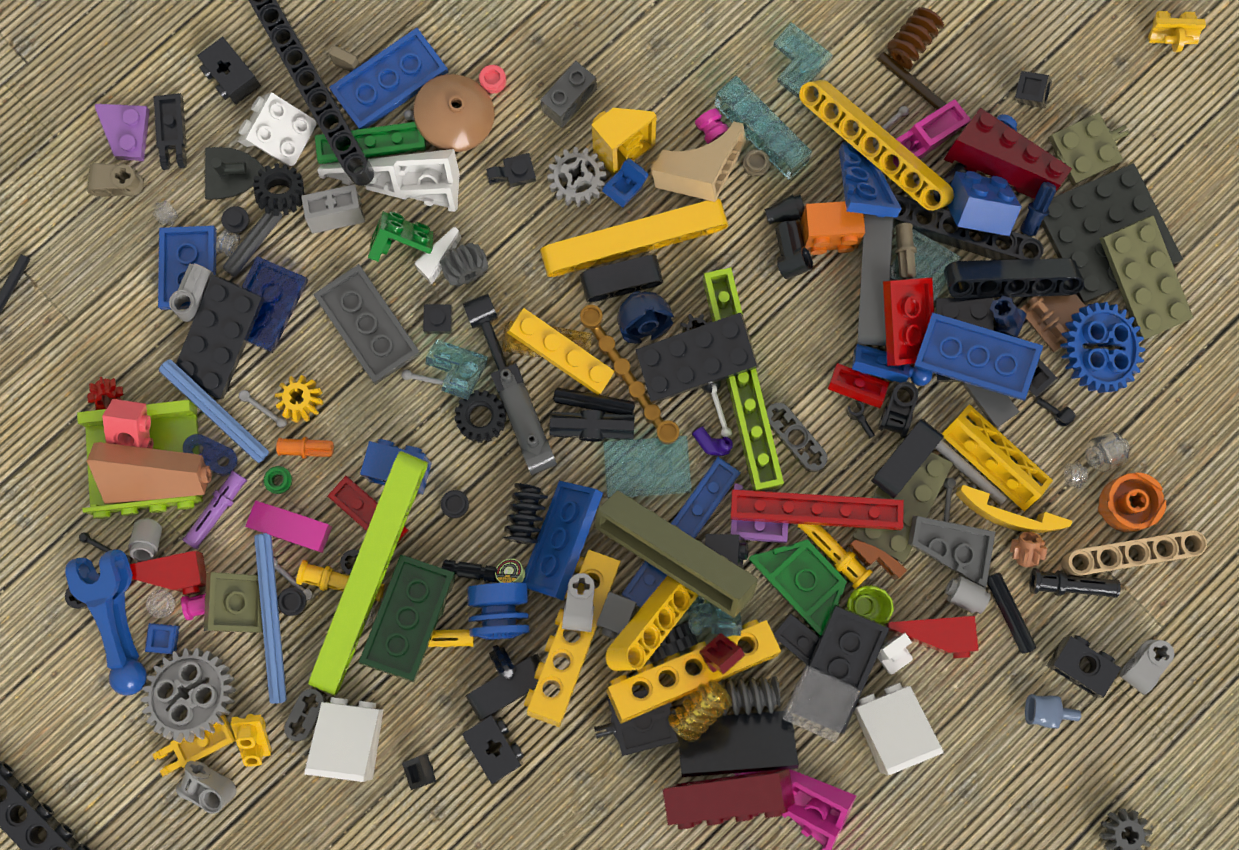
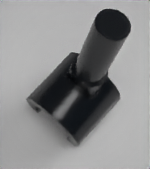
M1041 397L1036 402L1054 416V420L1059 426H1067L1076 417L1073 410L1069 407L1059 411Z
M856 400V405L860 412L854 413L848 406L847 415L850 419L857 420L870 439L875 434L863 415L864 404Z

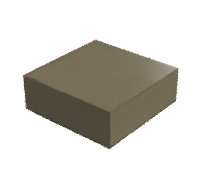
M332 46L329 56L334 65L349 72L360 66L356 55L337 46Z

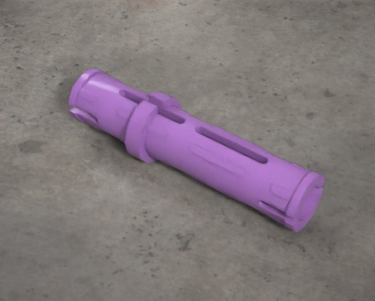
M232 470L221 488L213 492V499L182 540L198 550L200 544L215 526L226 508L234 504V497L248 480Z

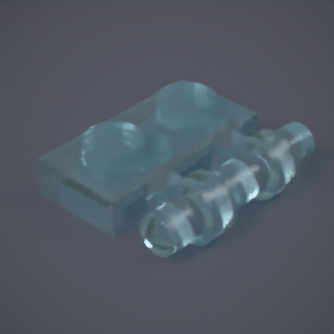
M697 597L688 608V627L694 635H700L703 629L708 627L711 628V634L719 635L722 633L726 637L732 635L741 636L742 623L740 612L733 618L707 600L700 599V597Z

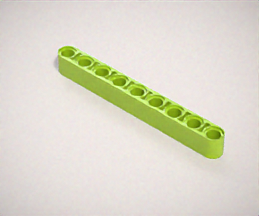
M402 451L398 453L308 685L333 696H336L425 475L428 462Z

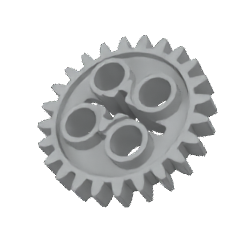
M184 648L183 656L174 651L172 655L173 660L170 661L163 657L164 666L162 668L154 665L153 668L157 674L156 676L147 675L146 678L152 683L151 686L142 687V690L148 692L149 695L142 698L141 702L149 705L142 712L150 716L146 721L148 724L156 725L154 727L155 732L163 733V737L169 740L173 737V740L179 743L182 742L183 738L192 743L194 735L203 740L205 738V730L214 734L213 724L215 722L220 725L224 724L220 716L222 714H231L225 707L226 704L235 703L233 699L228 697V694L235 692L236 688L228 685L234 680V677L226 674L230 668L225 664L221 665L222 659L217 656L213 658L214 654L209 651L203 654V651L199 648H196L193 653L191 650ZM197 669L196 677L190 681V674ZM173 687L172 695L166 698L167 690ZM212 692L211 699L204 703L205 695ZM187 709L188 714L186 718L180 721L181 713Z

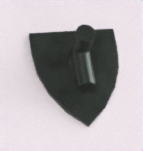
M225 147L205 148V200L230 198L246 192L253 187L255 175L258 176V171L262 169L266 172L265 168L258 160L245 152Z

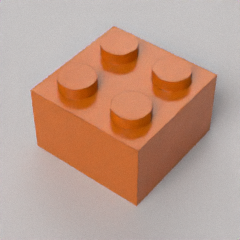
M845 201L806 204L800 220L805 248L812 255L825 254L827 250H838L839 253L852 252L855 248H858L865 234L864 215L862 213L846 212Z

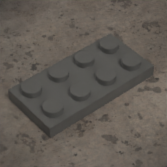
M360 264L313 294L375 385L421 354Z

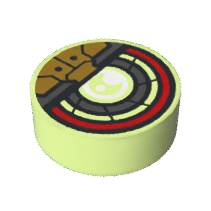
M506 559L497 566L495 576L499 583H522L525 578V570L518 560Z

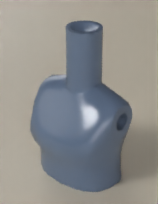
M1030 694L1026 699L1025 720L1027 724L1059 729L1062 719L1079 721L1081 719L1080 710L1063 708L1059 696H1037Z

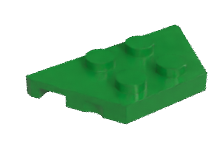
M808 539L751 555L748 560L815 633L821 637L834 604L839 605L841 595L844 592L847 583L844 577Z

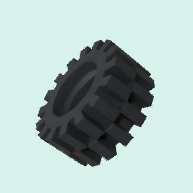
M279 163L274 164L275 168L271 169L270 165L265 166L266 172L260 169L258 176L255 175L253 188L256 204L258 203L261 210L265 208V213L267 214L274 211V216H279V212L282 211L284 216L289 215V209L294 213L297 211V206L301 207L303 204L301 197L304 195L302 175L300 172L297 173L294 167L289 170V165L286 164L283 165V168H279ZM275 186L289 188L287 192L281 194L269 192Z
M474 390L473 394H465L466 397L464 399L461 398L458 401L459 406L455 408L456 416L454 417L460 432L469 440H475L478 443H483L486 440L490 442L493 437L497 438L500 435L499 432L504 430V424L507 419L502 402L495 394H490L485 390L483 392ZM480 406L486 407L491 411V420L483 427L475 426L470 421L472 410Z
M690 621L673 627L649 658L650 663L681 652L698 643Z

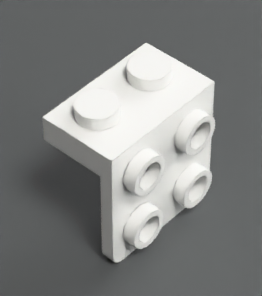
M272 92L262 97L258 96L251 107L254 113L250 120L246 119L242 123L238 131L241 134L238 142L246 147L254 145L286 165H295L316 127V121Z

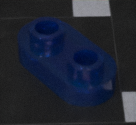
M191 435L183 443V453L194 454V447L197 445L202 446L203 452L199 455L203 456L206 466H209L211 472L226 476L237 468L238 458L236 453L231 448L204 435ZM223 457L229 459V463L226 466L218 464L219 460Z

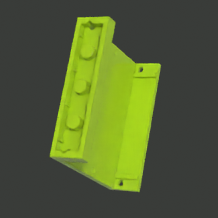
M190 400L146 404L147 415L151 417L149 434L150 438H153V449L200 455L197 406ZM106 409L77 412V422L84 426L86 430L87 459L94 443H106L102 418ZM88 465L90 507L82 509L83 513L93 515V519H107L111 517L110 513L121 512V516L138 515L139 510L149 509L150 513L167 511V507L177 506V509L181 510L192 509L194 504L203 503V495L104 504Z

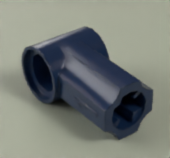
M1002 296L998 300H993L990 310L996 321L994 331L1018 337L1027 314L1015 306L1012 298Z

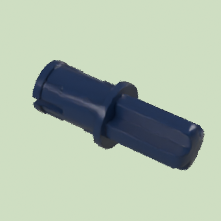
M1043 182L1034 201L1029 203L1028 213L1020 227V231L1024 234L1036 236L1042 220L1049 214L1048 207L1056 193V186L1054 184Z

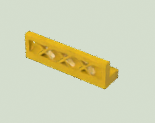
M970 404L941 433L954 448L1024 512L1044 494L1053 481ZM966 416H968L972 421H974L975 424H976V426L973 425V424L966 418ZM989 437H991L997 443V445H995ZM1010 456H1012L1018 462V464H1016ZM1032 476H1034L1041 483V486L1032 478Z

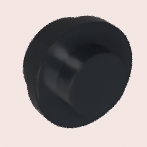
M239 206L226 209L222 215V225L230 233L243 232L250 222L246 210Z
M451 490L442 497L441 509L446 516L460 518L468 511L469 500L463 492Z
M287 588L278 597V607L285 615L296 616L303 612L306 607V596L298 588Z

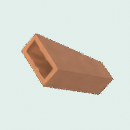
M96 442L93 444L87 459L104 504L204 495L207 484L212 479L210 467L206 466L203 456L199 454Z

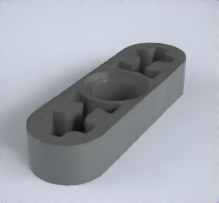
M783 403L772 404L766 411L771 430L805 470L809 472L822 470L827 463L825 450L787 405ZM773 410L784 412L783 420L787 425L790 421L794 423L784 433L780 431L784 427L781 421L777 420L774 422L772 420ZM793 430L800 431L804 436L803 443L800 445L791 444L788 434ZM810 442L812 446L808 450L812 455L818 453L821 456L818 460L820 465L815 463L810 465L807 462L810 458L807 452L804 451L800 455L798 451L802 450Z

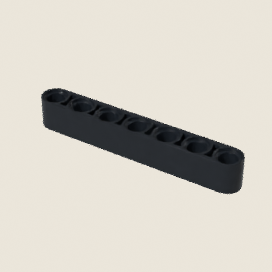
M894 194L902 208V215L897 218L893 217V228L897 224L911 223L913 225V234L993 260L1031 259L1024 256L1022 249L1030 250L1033 253L1032 259H1040L1043 255V245L1035 238L1011 231L1010 236L957 227L950 211L941 208L934 211L927 210L916 200ZM916 216L926 217L929 223H919ZM943 224L952 225L955 232H946ZM969 233H977L981 241L972 240ZM996 241H1003L1007 246V250L998 248Z

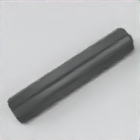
M271 211L270 214H263L223 265V269L228 274L234 277L237 276L281 220L282 213L279 212V216H274V211Z

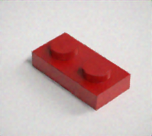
M837 363L828 390L880 409L884 402L889 382Z

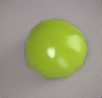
M865 585L855 589L850 594V597H848L846 604L848 610L882 624L890 621L894 611L893 601L889 594L874 585Z

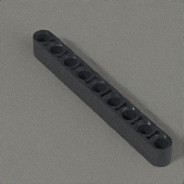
M249 0L343 170L354 184L358 186L369 184L374 178L373 167L278 0ZM310 81H313L311 85L306 86ZM322 102H326L325 105L318 108ZM338 123L335 128L330 129L333 124ZM351 144L347 150L342 151L344 146ZM363 166L360 172L354 173L357 167Z

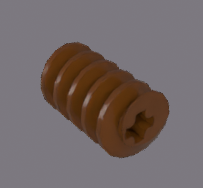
M925 7L915 9L913 15L907 19L906 24H903L900 31L888 42L887 50L890 56L903 68L911 69L913 67L912 61L919 60L920 56L918 53H924L926 51L925 45L928 46L932 43L931 37H937L939 34L938 29L944 28L942 19L937 13Z

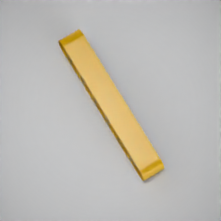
M826 80L807 82L801 87L799 97L808 109L927 210L934 211L948 206L952 202L954 191L945 180ZM815 87L819 93L818 99L814 95ZM834 104H836V106L838 107L837 116L835 115L833 110ZM854 121H856V123L858 124L857 133L854 131L853 128ZM874 138L878 141V150L873 146ZM894 155L899 160L898 167H896L893 163ZM914 172L919 176V185L914 182ZM935 190L940 194V202L934 199Z
M717 199L716 202L707 200L551 243L542 247L540 253L547 276L557 277L716 233L726 229L729 225L721 199Z

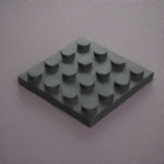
M1134 163L1053 197L1048 207L1049 214L1041 222L1058 259L1069 258L1076 261L1084 280L1083 289L1076 295L1083 303L1119 289L1099 238L1143 218L1154 215L1172 264L1175 265L1183 260Z

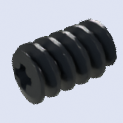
M514 483V487L521 492L512 493V498L518 503L510 504L509 509L516 514L507 515V520L513 523V525L505 526L504 531L511 536L502 537V539L527 545L538 543V540L532 537L531 534L541 530L534 525V522L543 521V518L537 515L536 512L545 510L546 507L541 505L539 500L548 499V496L542 493L539 487Z

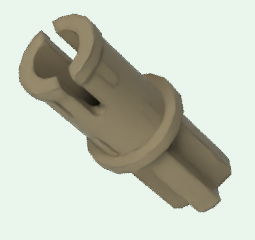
M901 223L895 226L897 241L895 254L898 255L899 276L903 279H912L916 276L914 254L917 252V248L914 247L913 225L911 223Z

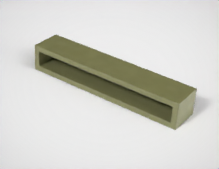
M616 491L597 509L595 528L733 618L754 597L758 578L732 563L725 556L705 546L701 541L686 534L677 526L659 517L655 512L640 505L633 498L626 496L620 491Z

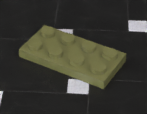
M1154 215L1099 238L1129 315L1135 318L1133 325L1134 327L1140 326V330L1137 332L1138 337H1144L1145 340L1193 318Z
M902 438V439L900 440L898 446L901 444V442L904 440V438ZM931 452L894 498L904 500L902 530L857 528L853 539L875 546L904 564L913 547L908 544L913 516L927 518L953 463ZM877 487L872 497L893 499L879 487Z

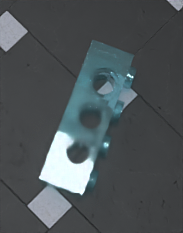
M737 75L716 93L715 106L732 123L733 121L744 123L745 136L759 150L764 151L769 156L770 161L788 179H791L809 162L812 151Z

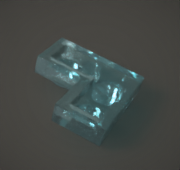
M791 22L774 41L773 45L792 60L788 67L780 74L777 82L798 98L801 87L805 83L813 81L831 61L833 55Z
M436 339L426 356L425 364L448 372L442 383L441 391L468 400L487 365L488 356Z

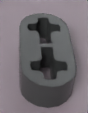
M306 689L299 695L284 726L285 734L290 740L302 741L309 738L317 723L321 703L326 702V697L320 690ZM315 694V700L319 704L317 707H311L307 714L305 711L309 703L305 699ZM304 716L306 718L302 727L305 729V732L298 733L296 736L292 724L299 723Z

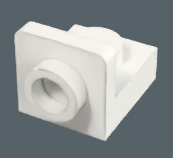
M906 633L897 635L883 644L877 656L890 675L913 660V657L906 649L912 643Z

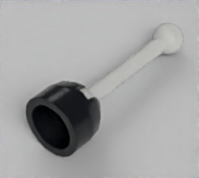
M721 381L701 387L703 391L712 394L722 426V437H731L732 430L727 427L717 395V391L721 387Z

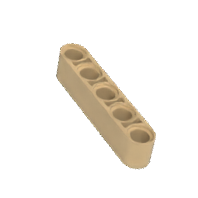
M1186 531L1083 548L1063 556L1061 567L1067 575L1079 577L1187 559L1201 555L1206 550L1207 541L1205 536L1198 531ZM1186 538L1193 542L1194 548L1192 552L1188 551L1185 547ZM1158 542L1162 543L1166 548L1164 556L1157 552ZM1130 547L1135 548L1138 552V559L1136 561L1129 557L1128 551ZM1103 551L1110 556L1111 562L1108 566L1104 565L1100 559ZM1074 556L1079 557L1083 562V567L1080 571L1075 569L1072 564Z

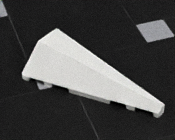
M454 149L368 159L374 170V178L369 184L365 185L366 190L405 200L412 198L424 201V205L428 206L436 204L447 207L448 211L451 212L457 210L460 173ZM340 163L322 164L317 169L319 178L330 177L342 180V184L346 185L353 183ZM363 166L357 167L354 173L360 172Z

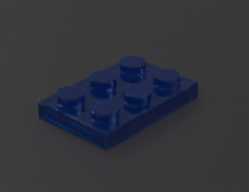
M256 257L242 287L265 297V300L248 338V343L270 353L274 352L308 282L306 277L263 258Z

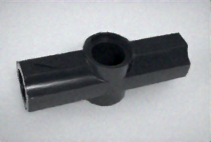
M583 410L580 413L551 412L550 437L579 438V440L588 442H601L604 439L634 440V415L605 414V412L598 410Z

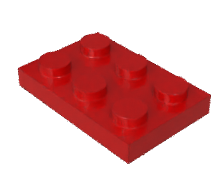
M932 277L883 281L887 366L914 364L916 362L932 313H934Z

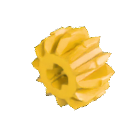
M300 375L298 381H296L291 376L288 380L290 385L287 386L284 383L279 385L284 390L283 393H275V397L281 400L276 404V408L283 410L282 416L285 419L292 416V421L298 423L302 416L308 422L310 421L308 413L319 414L315 405H323V400L317 398L323 392L320 388H315L316 382L313 379L307 381L304 375ZM298 394L304 399L301 403L295 400Z

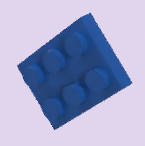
M215 226L159 228V309L172 310L169 305V299L178 290L189 263L201 265L212 271L213 275H216L217 229ZM184 302L180 309L189 308L191 302Z

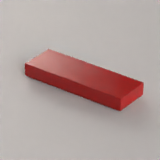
M345 475L327 497L367 531L378 503ZM405 526L402 530L398 543L409 532V530Z

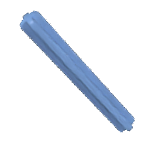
M169 359L160 366L159 372L253 460L260 463L268 456L269 451L172 360Z

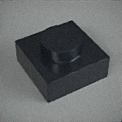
M424 304L423 332L425 334H452V305Z
M428 754L402 763L410 790L436 782L433 766L430 763Z

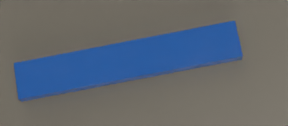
M717 457L671 524L695 539L741 472L720 457ZM644 561L621 595L635 601L636 606L641 608L666 578L667 574Z

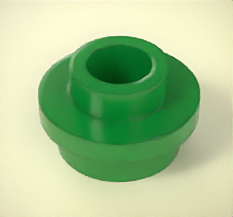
M282 466L272 467L265 473L264 485L273 494H283L292 485V475L289 470ZM277 476L283 477V482L280 485H275L274 483Z

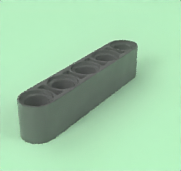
M865 214L858 344L886 346L883 281H890L893 217H877Z

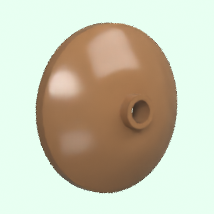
M446 74L437 76L422 86L414 102L413 115L417 129L430 144L442 150L454 149L455 152H462L477 147L488 137L494 123V106L489 94L479 83L466 76ZM452 103H459L461 107L454 108Z

